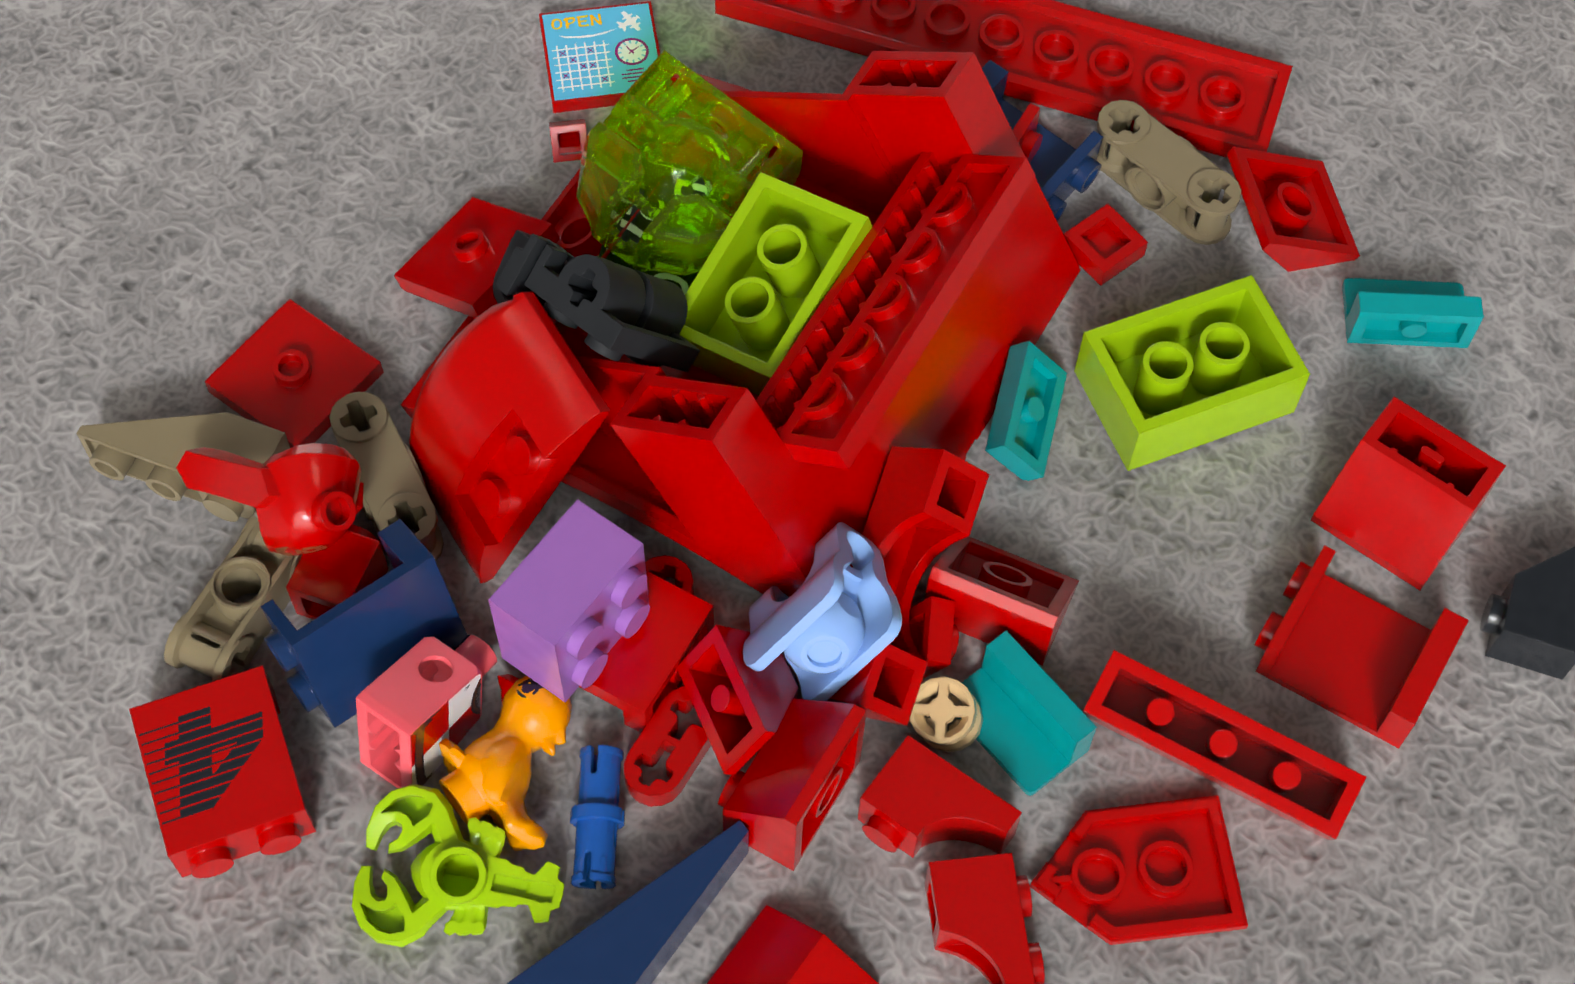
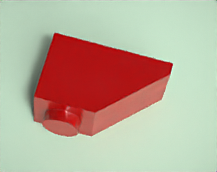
M716 624L677 666V670L723 773L735 775L776 733L798 690V686L782 653L765 669L755 671L746 666L743 658V645L750 632Z

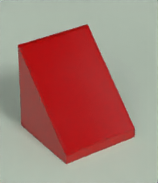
M585 119L549 122L554 163L585 160L589 157Z

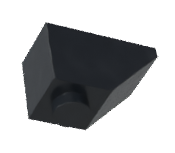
M1575 547L1515 574L1501 596L1493 593L1490 595L1480 623V631L1490 633L1485 656L1554 678L1564 679L1575 665Z

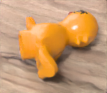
M510 674L498 675L497 679L501 690L502 705L497 723L493 729L470 743L464 751L447 738L439 742L444 765L449 773L439 780V784L454 810L466 824H468L469 818L476 817L479 820L486 814H489L493 822L505 831L508 843L514 852L522 851L523 849L535 850L544 847L548 834L528 816L524 802L532 775V753L543 749L544 752L554 756L555 746L565 744L566 728L570 721L572 704L570 698L563 702L528 676L517 678Z

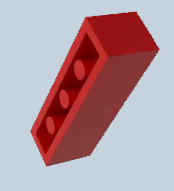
M1115 650L1083 710V713L1090 720L1326 840H1335L1367 778Z

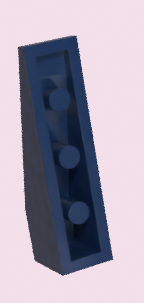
M741 820L507 984H652L749 853L748 829Z

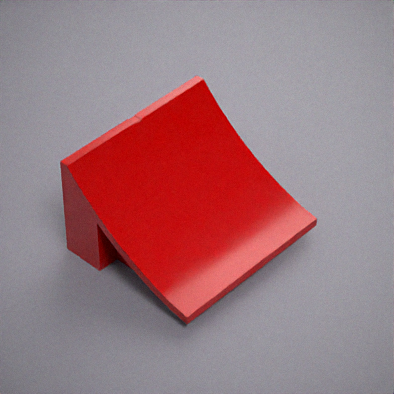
M872 51L843 94L752 91L702 74L659 65L656 67L541 220L553 224L560 237V240L557 242L560 247L574 257L585 254L599 256L628 149L730 177L713 248L760 172L869 217L872 228L759 396L750 392L748 388L738 387L693 365L689 372H684L664 365L661 367L640 365L633 362L625 354L622 355L619 361L611 360L585 344L584 340L588 333L579 326L576 329L568 327L550 317L610 409L608 416L561 482L667 536L760 593L764 594L771 586H778L783 593L790 597L801 587L811 570L816 543L837 523L843 522L859 533H863L892 446L945 449L963 460L966 459V454L973 442L978 440L995 411L1010 346L1030 341L1034 345L1037 343L1081 271L1036 180V175L1027 157H1025L974 52ZM665 80L666 89L657 93V88ZM650 194L647 196V198L644 200V202L641 204L638 210L634 213V215L631 217V219L628 221L625 227L621 230V232L618 234V236L615 238L612 244L608 247V249L602 255V258L605 259L607 257V255L615 246V244L622 236L626 228L629 226L633 218L636 216L640 208L648 199ZM467 316L400 404L411 419L422 386L433 366L447 346L475 318Z

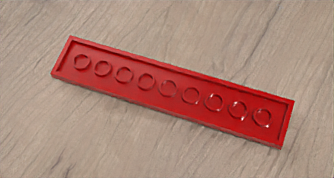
M715 0V14L869 57L872 51L974 52L981 68L989 60H992L1009 72L1004 91L1006 96L1098 121L1099 112L1110 102L1118 100L1132 101L1142 106L1148 114L1174 134L1188 140L1197 150L1228 158L1227 153L1233 146L1267 152L1293 67L1054 0ZM1132 120L1130 131L1133 130L1134 120Z

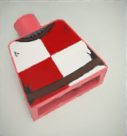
M468 635L454 650L435 637H424L356 697L360 762L396 788L410 784L423 786L443 763L439 742L447 738L458 745L482 715V677L497 663V657L492 648L475 635Z

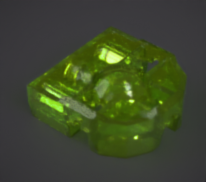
M664 50L619 99L611 113L603 121V124L599 121L590 130L582 153L576 197L590 223L592 235L596 241L630 266L641 272L656 270L686 276L700 271L760 172L790 185H795L801 171L803 151ZM678 74L680 77L672 85L673 81L671 78ZM774 145L777 146L779 149L769 159L770 150ZM701 177L707 188V194L704 196L698 193L693 194L692 185ZM640 188L644 190V196L640 194ZM633 205L647 218L653 220L644 230L638 244L632 239H629L627 242L623 241L618 237L620 231L614 227Z

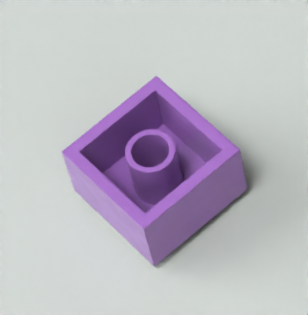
M577 499L488 599L502 658L563 702H566L579 686L585 689L592 685L602 673L607 663V653L621 636L625 638L633 636L640 629L650 611L643 543Z

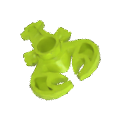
M410 784L392 790L374 807L366 829L367 848L377 851L383 836L395 825L401 827L402 831L398 839L389 843L388 854L402 852L418 843L430 833H432L434 843L424 848L410 866L412 880L417 891L422 896L416 905L399 878L387 869H384L381 877L387 885V897L379 898L373 886V866H361L354 881L352 909L360 928L375 942L404 947L422 938L428 929L448 910L454 911V913L445 924L443 932L449 936L454 933L458 936H467L470 933L472 935H481L484 932L487 924L488 907L500 908L502 906L516 907L517 905H528L534 923L549 922L551 910L560 908L565 885L558 879L560 873L559 866L547 861L534 875L526 872L523 867L511 864L507 859L499 858L505 843V831L498 826L494 827L489 822H480L476 817L469 818L467 826L470 833V841L464 840L454 816L453 807L439 789Z

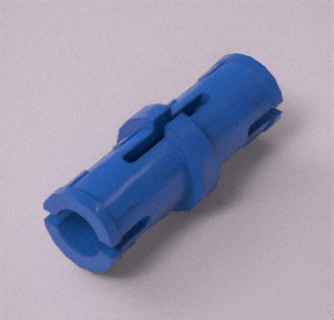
M592 745L580 749L579 757L581 764L578 805L573 806L570 811V824L576 827L574 869L571 876V884L577 888L596 889L597 881L601 882L602 889H611L616 886L617 830L625 826V810L619 807L621 761L623 760L624 753L623 750L617 747L598 745V755H594V747Z

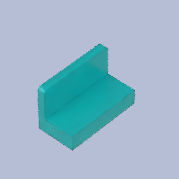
M1346 278L1342 285L1347 343L1468 348L1484 318L1482 297L1464 296V288L1460 283Z
M1007 631L986 645L982 667L962 682L976 698L982 709L983 724L976 740L1022 791L1031 796L1089 751L1097 726Z

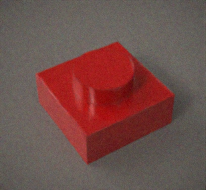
M1108 203L1064 233L1077 263L1100 286L1145 256L1148 241Z
M930 596L910 608L909 626L912 641L917 651L928 661L923 679L951 665V660L957 651L959 630L954 624L955 601Z

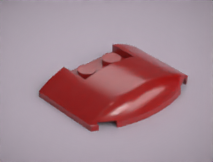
M521 292L513 295V300L491 306L477 316L454 338L439 357L424 382L416 401L411 421L410 451L421 472L428 495L480 583H486L494 578L610 413L609 407L534 292Z

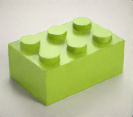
M760 172L685 294L688 312L680 335L701 350L693 366L738 387L748 388L750 392L759 396L857 248L871 230L872 224L869 217Z
M1252 275L1085 331L1074 370L1127 471L1294 413L1310 376V372Z

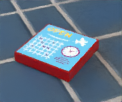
M651 1L539 14L553 113L629 104L658 65L662 66ZM665 80L657 88V93L666 89Z

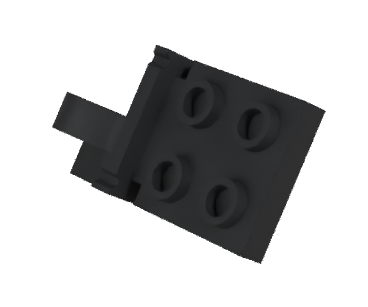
M516 230L494 277L493 293L497 304L513 300V295L521 292H534L551 318L568 327L576 329L579 326L586 331L588 335L584 342L597 353L614 361H619L622 355L625 354L633 362L640 365L654 367L664 365L689 372L701 350L680 335L688 312L687 300L680 287L672 282L633 270L599 256L585 254L574 257L549 239Z

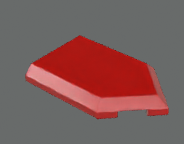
M1219 795L1085 810L1070 830L1066 839L1030 883V887L1109 945L1241 930L1248 927Z

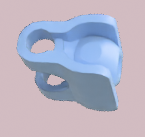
M843 522L837 523L816 543L811 570L804 583L792 596H787L778 586H771L750 606V635L743 645L744 662L751 669L762 671L784 651L786 660L798 676L804 700L827 701L897 637L902 626L901 609L897 597L887 581L884 560L875 544Z

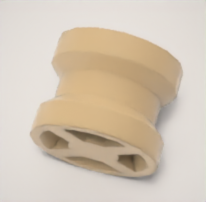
M937 677L921 684L910 716V722L916 733L934 749L944 752H955L970 746L979 736L983 724V716L979 703L965 685L956 679ZM955 717L962 718L957 719L952 725H950L949 731H947V724L952 722Z

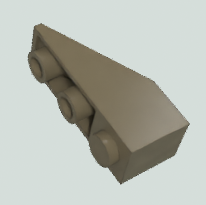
M228 412L82 425L76 433L89 457L90 465L100 474L118 481L123 480L126 475L144 481L153 492L168 500L180 501L182 496L202 502L204 507L213 515L230 522H236L240 517L249 519L256 512V508L217 495L188 489L176 469L185 451L201 447L219 449L263 464L272 455L290 449L285 432Z

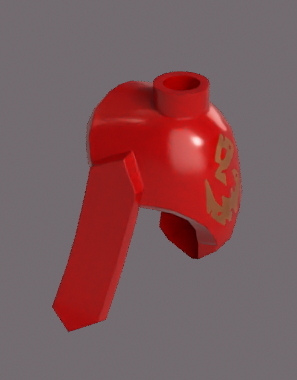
M310 443L295 446L272 455L263 464L224 450L201 447L186 450L176 467L188 489L217 495L256 508L264 543L269 551L282 555L295 556L326 550L344 536L348 528L353 524L356 514L363 508L364 483L360 482L362 468L350 452L345 448L332 444Z

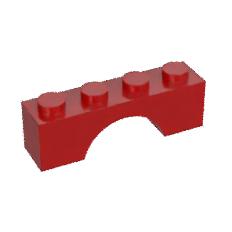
M891 447L862 535L872 541L881 552L887 581L897 597L901 609L902 626L897 637L831 696L827 702L856 704L867 710L866 718L908 725L928 661L915 648L910 634L909 617L912 599L923 573L934 558L951 544L970 536L990 474L945 449Z
M1012 853L929 862L924 884L935 950L955 955L967 961L978 969L990 984H1044L1045 973L1041 948L1038 942L1028 943L1024 923L1025 917L1032 916L1030 885L1026 875L1016 876Z

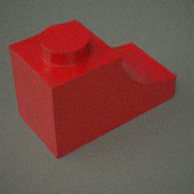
M908 735L860 797L858 820L864 824L862 830L865 835L878 847L891 853H895L899 848L912 858H914L920 848L931 843L946 840L975 843L997 854H1001L1016 834L1022 812Z

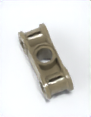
M1126 100L1112 101L1105 105L1099 112L1097 121L1098 132L1103 136L1096 160L1102 164L1100 170L1128 191L1141 206L1156 213L1193 242L1209 245L1216 244L1225 239L1231 229L1232 219L1230 213L1234 212L1240 202L1241 188L1238 181L1231 174L1223 171L1199 153L1188 140L1174 134L1148 114L1142 106ZM1132 120H1134L1135 122H1134L1133 130H1132V133H1131V132H1130V128H1131ZM1108 144H1110L1111 146L1109 150L1108 158H1106ZM1221 189H1224V196L1222 202H1220L1218 199ZM1198 212L1200 213V217L1198 220L1197 227H1195L1194 221Z
M367 392L347 394L333 406L330 422L333 433L338 441V446L350 452L362 468L360 482L364 483L362 510L368 520L372 521L377 534L401 519L410 530L415 529L416 533L414 535L437 561L443 551V537L437 524L438 519L435 507L428 495L425 482L406 443H403L385 404L379 397Z
M254 512L248 519L233 548L221 565L214 571L212 578L189 611L177 621L170 632L164 650V660L168 665L176 669L183 668L186 665L213 678V681L248 670L253 656L264 642V637L272 629L260 606L273 599L283 612L291 599L286 585L302 555L287 556L269 551L260 532L257 512ZM250 593L257 594L250 601L244 603L234 602L238 597Z

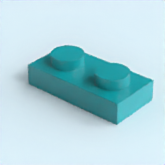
M1030 341L1010 346L985 451L1020 479L1027 481L1044 477L1067 377L1066 371Z

